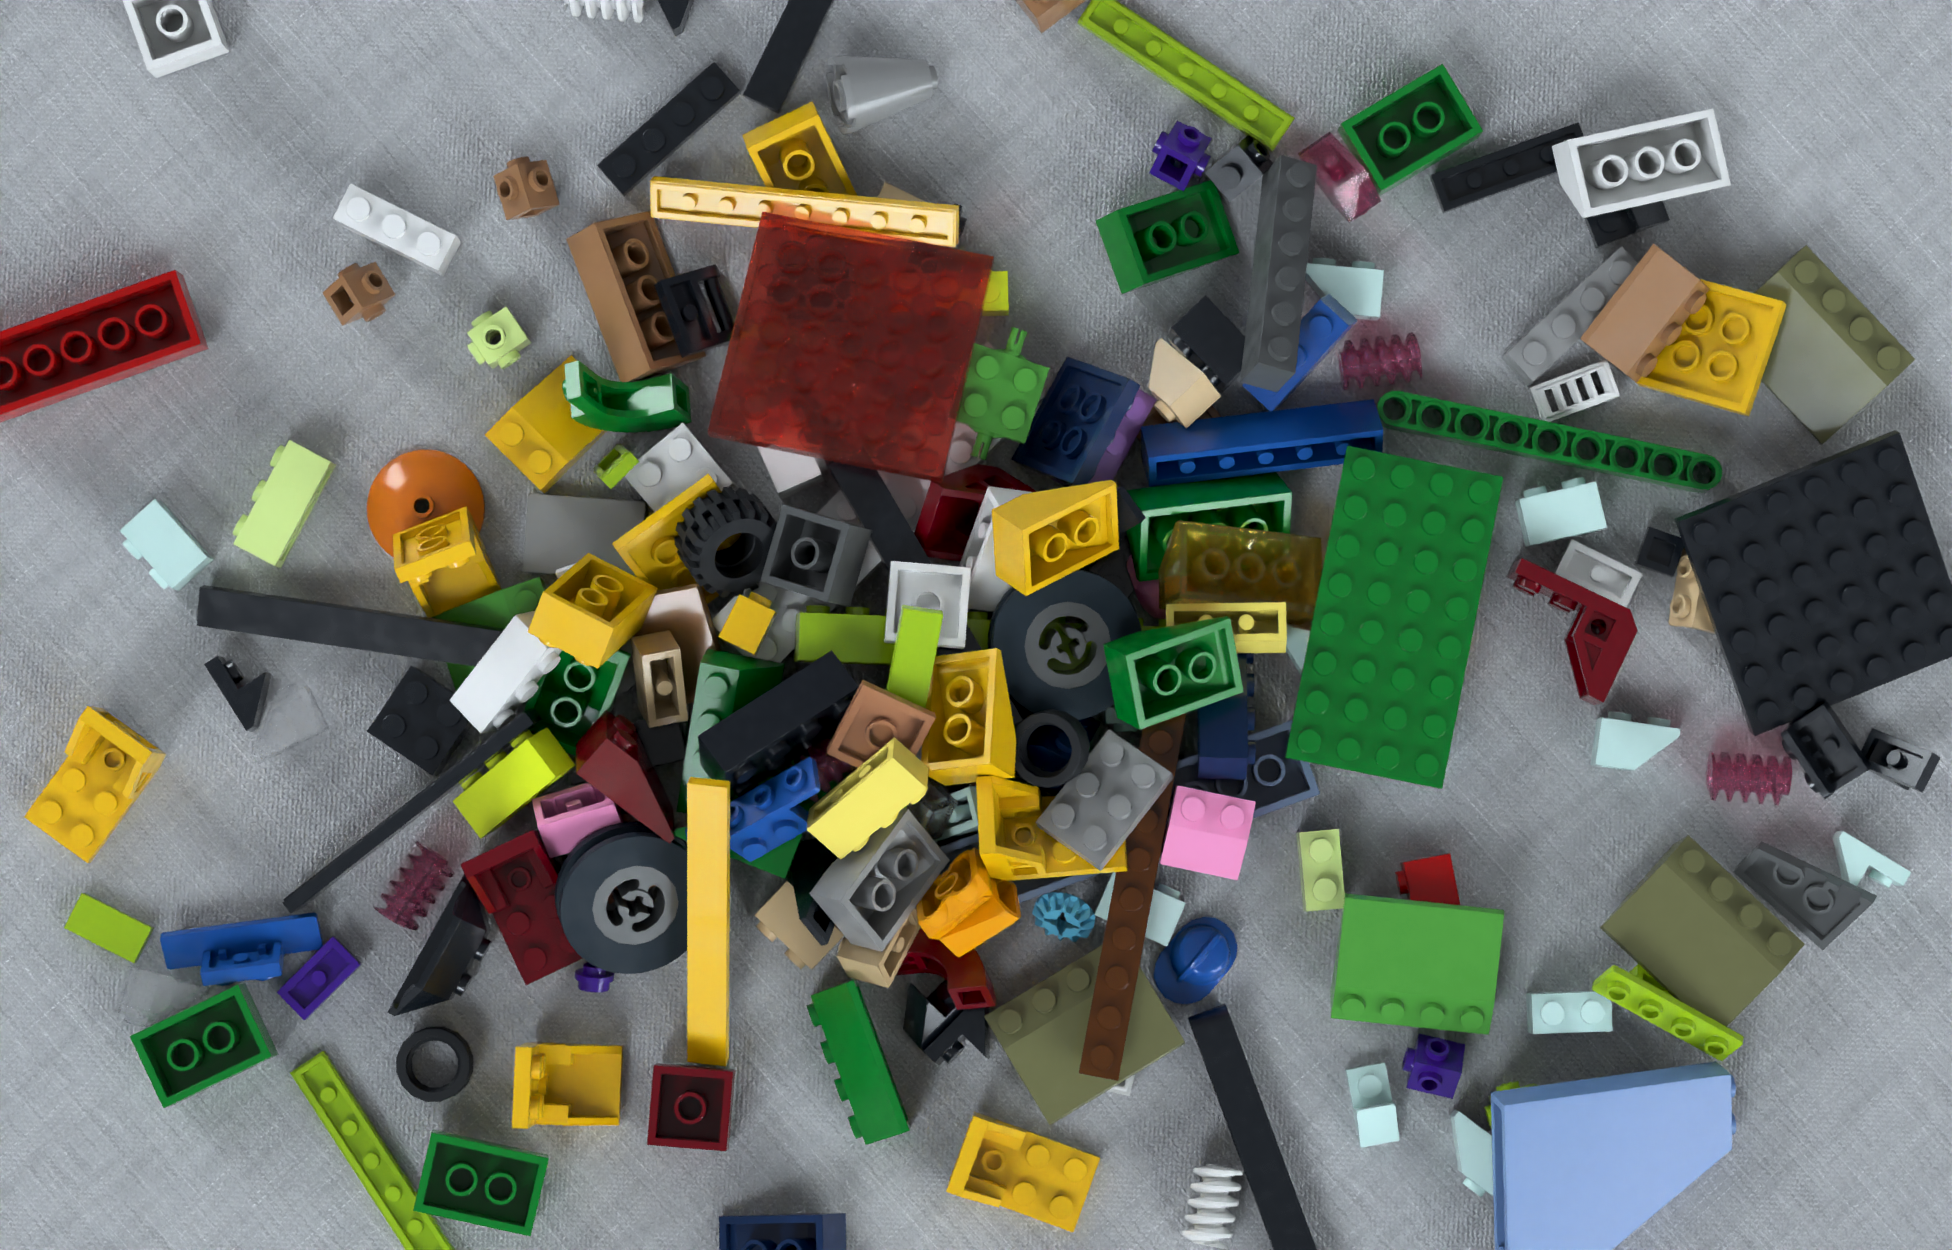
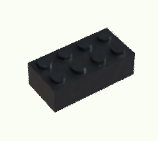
M831 650L698 735L701 767L710 779L730 781V800L736 796L744 795L756 788L758 782L767 776L775 777L787 770L791 765V761L803 753L807 756L816 752L824 744V740L836 732L859 686Z

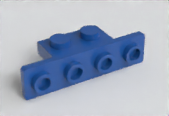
M811 757L806 758L730 802L731 850L752 862L806 831L809 812L798 804L820 791L817 762Z
M315 912L163 932L160 936L167 969L201 966L200 975L203 986H227L239 981L254 979L265 981L276 976H282L284 954L319 950L323 946L318 915Z

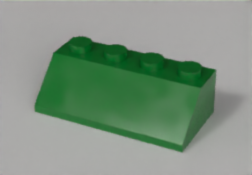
M1277 472L1126 490L1146 517L1141 523L1127 530L1136 578L1139 582L1289 563L1292 491Z
M711 649L706 650L699 667L676 812L687 813V783L690 777L710 779L700 765L698 735L780 684L783 679L784 663Z
M852 979L812 994L811 999L813 1003L806 1006L814 1027L821 1025L827 1039L820 1042L828 1065L835 1063L840 1074V1078L834 1079L842 1102L849 1100L854 1115L849 1116L848 1120L855 1138L863 1137L865 1145L910 1131L911 1124L857 979Z

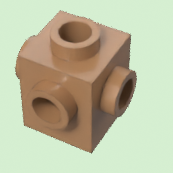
M528 156L516 158L506 163L507 169L493 176L506 220L535 217L560 205L547 160L530 162Z
M376 262L360 267L358 263L346 267L337 274L339 278L322 292L342 326L364 318L366 322L374 320L386 311L383 305L396 295Z

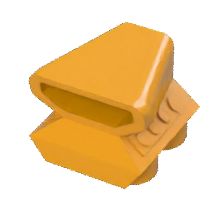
M975 847L972 850H966L959 854L950 864L948 870L942 875L939 874L916 905L918 924L929 939L940 940L957 957L968 953L1021 918L1016 885L1012 881L990 878L979 854V849Z

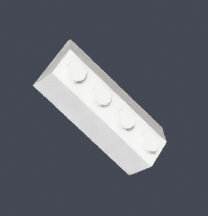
M1713 108L1569 139L1552 146L1560 185L1582 218L1731 185Z

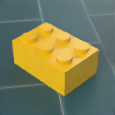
M587 553L543 591L528 633L538 637L544 645L559 648L574 656L575 660L586 666H594L598 669L642 628L658 588Z

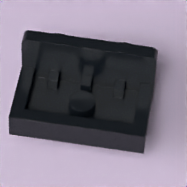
M1827 701L1788 725L1781 732L1784 750L1791 759L1798 760L1805 770L1804 777L1807 784L1815 793L1820 792L1824 799L1872 767Z

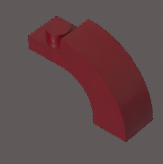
M920 927L896 976L931 973L948 980L947 990L957 1010L996 1006V997L991 979L977 951L972 949L963 956L957 957L940 940L929 939Z

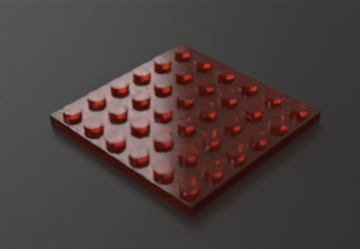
M762 212L707 431L709 437L943 483L993 270L994 256Z

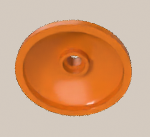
M415 450L396 457L378 473L368 494L367 518L376 541L389 555L394 557L393 534L466 506L480 533L485 516V500L476 476L459 459L437 450ZM421 499H426L430 505L429 510L426 513H418L416 510L417 502Z

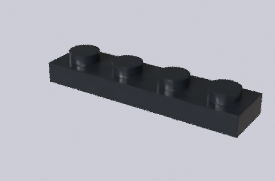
M713 62L597 165L598 168L625 196L741 94L740 90L718 65Z
M1579 122L1432 174L1430 180L1442 213L1558 173L1552 146L1569 139L1583 137Z

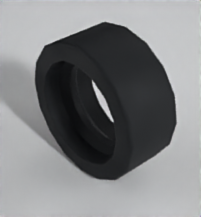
M1049 709L1036 712L1019 722L1015 728V770L1021 778L1034 786L1049 788L1067 783L1081 773L1088 761L1090 744L1087 732L1079 720L1066 711ZM1039 726H1057L1069 737L1072 747L1071 757L1066 766L1058 771H1043L1036 767L1029 757L1027 749L1028 739Z
M426 1027L412 1033L402 1043L396 1057V1073L401 1085L413 1097L425 1102H441L457 1095L468 1084L473 1073V1054L468 1042L458 1032L446 1027ZM429 1041H441L448 1044L455 1051L458 1058V1070L455 1077L448 1084L441 1087H428L422 1084L415 1077L412 1070V1058L415 1051L422 1044Z

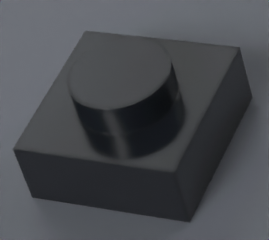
M1647 527L1634 565L1671 578L1674 577L1684 548L1682 538Z

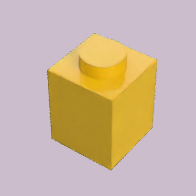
M752 591L748 598L739 594L718 637L756 656L777 615L776 611L770 609L772 601Z

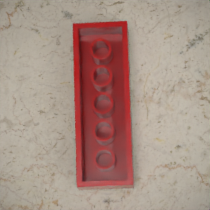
M173 270L0 331V423L209 349L184 276L178 271Z

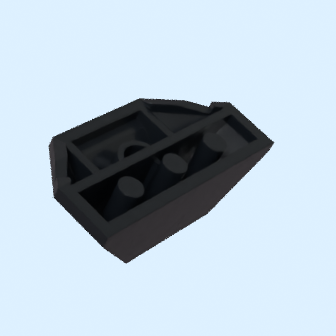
M465 874L388 1010L389 1014L396 1016L452 1000L455 994L462 996L473 977L467 973L475 959L481 962L492 943L491 940L487 939L491 931L485 907Z

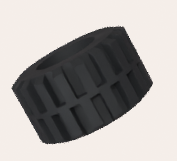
M723 487L721 493H717L714 489L707 492L708 497L704 499L698 497L693 501L695 506L691 510L686 508L682 513L684 521L677 523L675 530L679 535L674 537L675 546L678 549L677 553L695 581L700 587L703 586L707 592L711 594L717 592L722 597H728L730 592H733L735 596H739V594L744 595L745 589L750 588L753 591L759 588L757 583L760 582L777 522L760 499L753 493L749 494L746 489L738 488L735 492L732 487ZM742 533L732 546L717 551L725 539L734 534Z

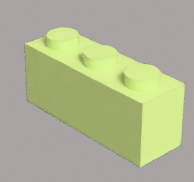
M291 440L287 442L286 446L280 445L275 451L270 462V466L274 467L267 481L262 479L257 485L251 498L255 502L248 516L243 514L240 517L233 531V535L237 537L233 543L234 545L278 568H281L336 466L331 461Z

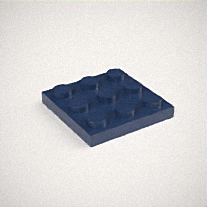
M1067 356L1033 418L1025 444L1020 443L1011 460L1025 468L1071 486L1088 484L1094 477L1097 465L1104 452L1113 442L1116 430L1124 415L1132 407L1140 385L1130 378Z

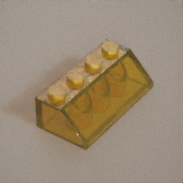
M1179 520L1175 523L1159 568V609L1166 610V604L1286 602V623L1302 625L1312 620L1322 572L1321 538Z

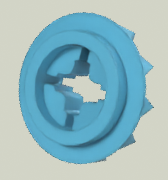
M1051 892L1040 896L1035 902L1032 912L1036 917L1035 925L1045 928V935L1054 934L1058 936L1060 941L1064 937L1069 938L1073 942H1077L1080 937L1088 938L1096 921L1093 910L1086 902L1074 895L1063 892ZM1062 912L1065 913L1066 921L1060 918Z

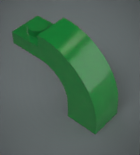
M579 360L564 364L565 380L562 383V389L566 400L571 406V418L578 423L599 430L625 433L659 431L678 427L682 422L684 424L692 423L689 387L672 373L643 381L618 382L598 376Z

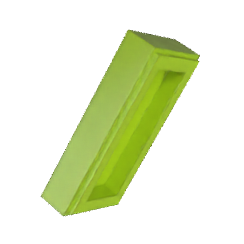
M620 443L593 468V472L612 489L639 460Z
M81 893L64 926L65 929L132 963H137L154 927L86 893Z

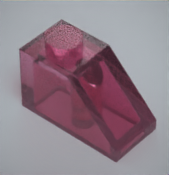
M1330 132L1298 153L1301 161L1317 165V184L1330 203L1349 223L1382 201L1366 169Z

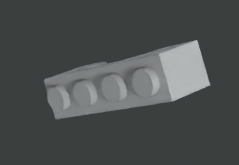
M1621 246L1502 357V360L1527 386L1532 384L1582 337L1638 263Z

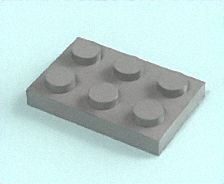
M1108 729L1090 752L1088 761L1081 773L1064 785L1038 818L1036 824L1038 828L1101 871L1173 780V774Z

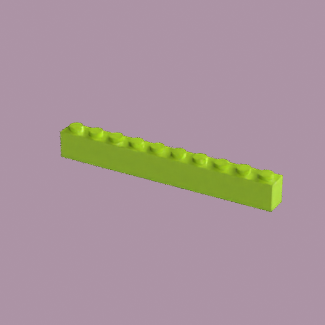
M807 605L806 613L800 612L796 614L794 662H814L832 650L842 664L891 665L895 643L884 642L887 609H885V616L869 615L870 608L846 607L845 614H831L830 606ZM968 612V627L981 649H988V631L991 620H987L988 613ZM1063 616L1048 623L1040 634L1039 646L1043 645L1045 635L1051 627L1058 631L1062 643L1056 647L1061 648L1068 654L1071 663H1063L1056 658H1051L1048 660L1047 665L1050 669L1060 671L1073 669L1081 664L1089 654L1091 641L1087 642L1085 652L1080 659L1072 655L1068 644L1073 639L1064 635L1059 624H1069L1073 628L1079 629L1083 621L1081 619V623H1066V616ZM1138 618L1142 631L1166 627V619H1159V626H1143L1144 619Z

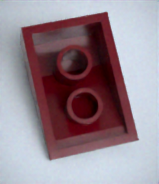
M605 710L576 743V774L670 844L675 838L673 807L637 732H635L636 728L623 715L618 714L615 717L608 710Z

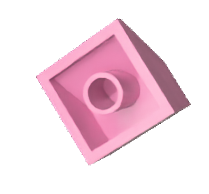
M1178 785L1175 786L1159 864L1238 880L1256 802Z

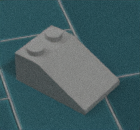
M903 808L899 811L897 818L891 825L886 828L880 827L871 834L870 839L861 850L857 852L852 850L843 859H836L809 894L851 944L883 952L950 860L911 811Z

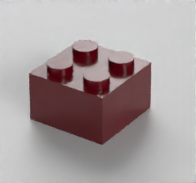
M656 1063L653 1067L647 1145L727 1151L730 1143L736 1070Z

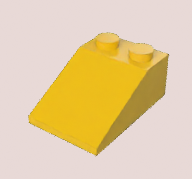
M813 101L742 135L746 148L765 187L858 196ZM788 231L796 249L826 236L823 234Z
M572 355L512 406L485 434L544 494L607 432L585 426L571 418V406L564 396L562 383L565 380L564 364L577 361Z
M1106 480L1026 493L992 509L996 576L1023 595L1028 596L1118 550L1119 532L1116 482Z
M993 648L935 656L926 709L934 712L936 718L922 743L921 761L929 767L928 777L944 786L976 782V777L996 776L1004 779L1014 778L1016 733L1001 650Z

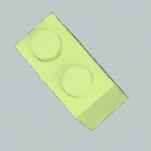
M1339 829L1297 832L1303 911L1343 908L1345 891Z

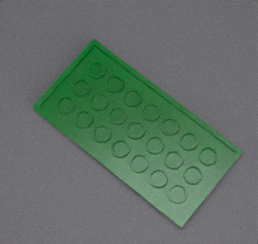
M1352 446L1346 447L1285 758L1437 789L1443 788L1503 482L1502 476Z

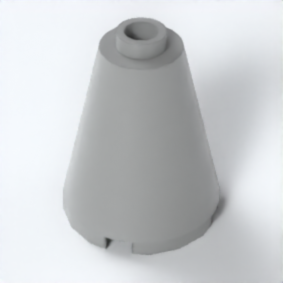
M834 56L827 60V64L834 65V71L826 73L828 95L834 117L841 115L845 125L838 126L843 135L855 133L932 98L933 89L938 88V77L935 67L928 66L924 59Z

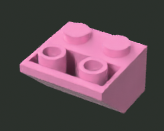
M590 783L532 799L537 827L550 858L570 853L581 841L602 828L623 823L620 806Z

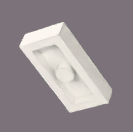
M1573 539L1569 541L1554 571L1555 574L1624 607H1627L1643 574Z

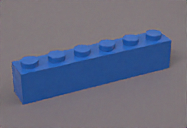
M1374 399L1195 420L1187 429L1179 422L1141 426V458L1149 487L1343 464L1347 446L1383 453V427Z

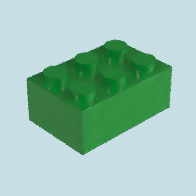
M1443 64L1342 122L1338 128L1340 136L1377 198L1478 139L1483 132Z
M245 983L233 986L130 1036L163 1108L173 1106L279 1055Z
M432 1129L413 1211L531 1237L549 1156Z

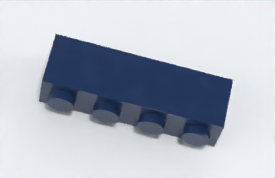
M1254 653L1237 654L1244 692L1197 709L1198 779L1246 780L1247 765L1255 764V740H1248V730L1254 731L1255 707H1247V697H1254V673H1247V664H1253Z

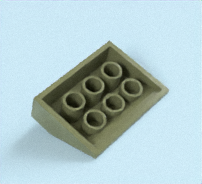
M1807 245L1797 251L1754 292L1758 295L1784 301L1787 304L1761 382L1821 445L1915 360Z
M1689 835L1669 848L1600 926L1612 940L1674 998L1726 1027L1781 973L1805 945Z
M1102 945L984 1016L1049 1125L1054 1124L1185 1044L1183 1037L1139 966L1118 1081L1079 1074Z

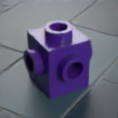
M1177 120L1169 134L1165 131L1161 132L1152 150L1158 156L1149 173L1184 191L1193 174L1199 177L1203 174L1211 158L1205 151L1212 138L1202 134L1195 127L1187 126Z
M1419 1033L1414 1048L1407 1047L1403 1059L1402 1070L1408 1072L1406 1088L1453 1099L1462 1074L1465 1044Z

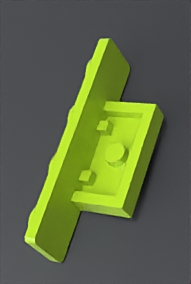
M1639 964L1629 972L1616 965H1612L1593 981V991L1717 1060H1724L1743 1045L1744 1037L1741 1034L1674 998Z

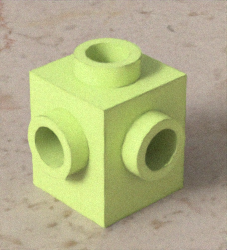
M506 306L495 314L491 311L483 313L472 321L473 329L467 332L473 341L467 347L479 365L486 361L492 369L498 365L501 369L512 365L521 358L519 351L532 343ZM497 335H501L500 342L491 345L492 339Z

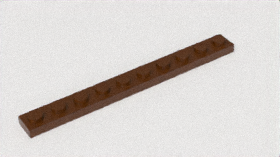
M1186 713L1142 729L1139 750L1172 772L1173 780L1126 838L1127 871L1116 872L1079 1074L1116 1081L1119 1079Z

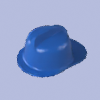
M1210 917L1191 920L1181 928L1168 946L1164 948L1155 963L1154 979L1157 988L1165 998L1178 1004L1188 1005L1198 1002L1207 996L1225 976L1236 959L1238 946L1235 935L1227 924Z

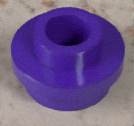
M589 962L584 963L583 968L575 971L578 989L586 992H606L610 988V983L614 981V972L600 969Z

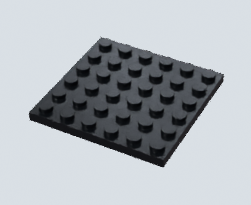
M1891 431L1675 518L1750 733L1754 736L1802 718L1826 701L1830 706L1952 657V584L1905 446L1898 431Z

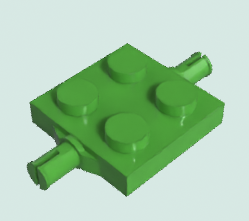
M1011 327L1005 349H991L976 343L973 344L949 416V420L967 425L974 432L978 433L970 456L977 458L983 443L979 456L981 460H987L986 457L993 438H1006L1025 444L1050 369L1030 362L1023 355H1020L1028 332L1021 330L1015 344L1019 331L1015 327Z

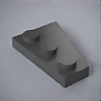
M1762 841L1736 866L1733 872L1822 950L1871 906L1877 897L1875 894Z

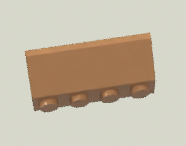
M650 211L595 222L566 239L620 382H636L649 379L706 356L705 351L684 358L681 357L654 286L660 280L676 275L655 220L650 216Z

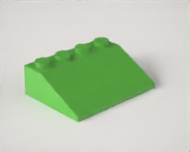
M1345 893L1330 990L1331 1018L1489 1035L1495 1002L1504 910Z

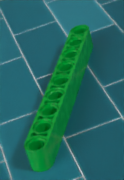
M1402 391L1387 392L1376 403L1382 427L1390 430L1695 493H1703L1714 488L1722 477V467L1715 457L1693 451ZM1395 400L1402 405L1403 416L1401 419L1391 420L1385 416L1383 405L1386 401ZM1434 408L1440 412L1442 423L1439 427L1430 428L1423 423L1422 412L1424 409ZM1473 416L1479 421L1480 432L1478 435L1468 436L1462 431L1460 427L1462 417ZM1511 424L1517 428L1519 438L1516 443L1507 444L1501 440L1499 436L1501 425ZM1541 432H1550L1556 437L1557 447L1555 451L1546 452L1539 447L1538 436ZM1588 440L1594 444L1596 454L1592 460L1582 459L1576 451L1578 441ZM1618 448H1627L1633 453L1634 463L1630 468H1623L1617 464L1615 453ZM1657 456H1665L1671 460L1672 472L1669 476H1662L1655 471L1654 460ZM1696 464H1704L1710 469L1711 478L1707 484L1698 483L1694 479L1693 468Z

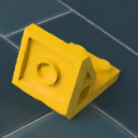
M467 506L393 534L394 570L400 583L408 581L428 618L501 590L500 582Z
M87 706L78 718L64 751L69 756L24 817L82 860L91 863L158 771L166 753L105 709Z
M996 776L976 777L979 854L990 878L1014 881L1127 871L1126 840L1100 871L1038 828L1036 821L1056 796L1042 797L1039 788L1036 786Z
M526 1042L516 1046L512 1128L529 1129L535 1124L564 1126L620 1125L623 1045Z
M974 1112L947 1184L946 1192L998 1208L1002 1206L1074 1232L1100 1157L993 1117Z

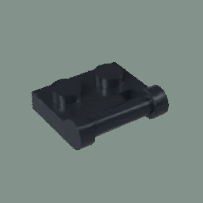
M716 264L660 280L654 285L682 358L716 347L733 344L740 341L743 335L741 327H736L721 289L718 281L721 275ZM699 284L704 285L721 332L717 333Z

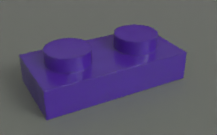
M333 936L277 993L303 1020H307L362 963Z

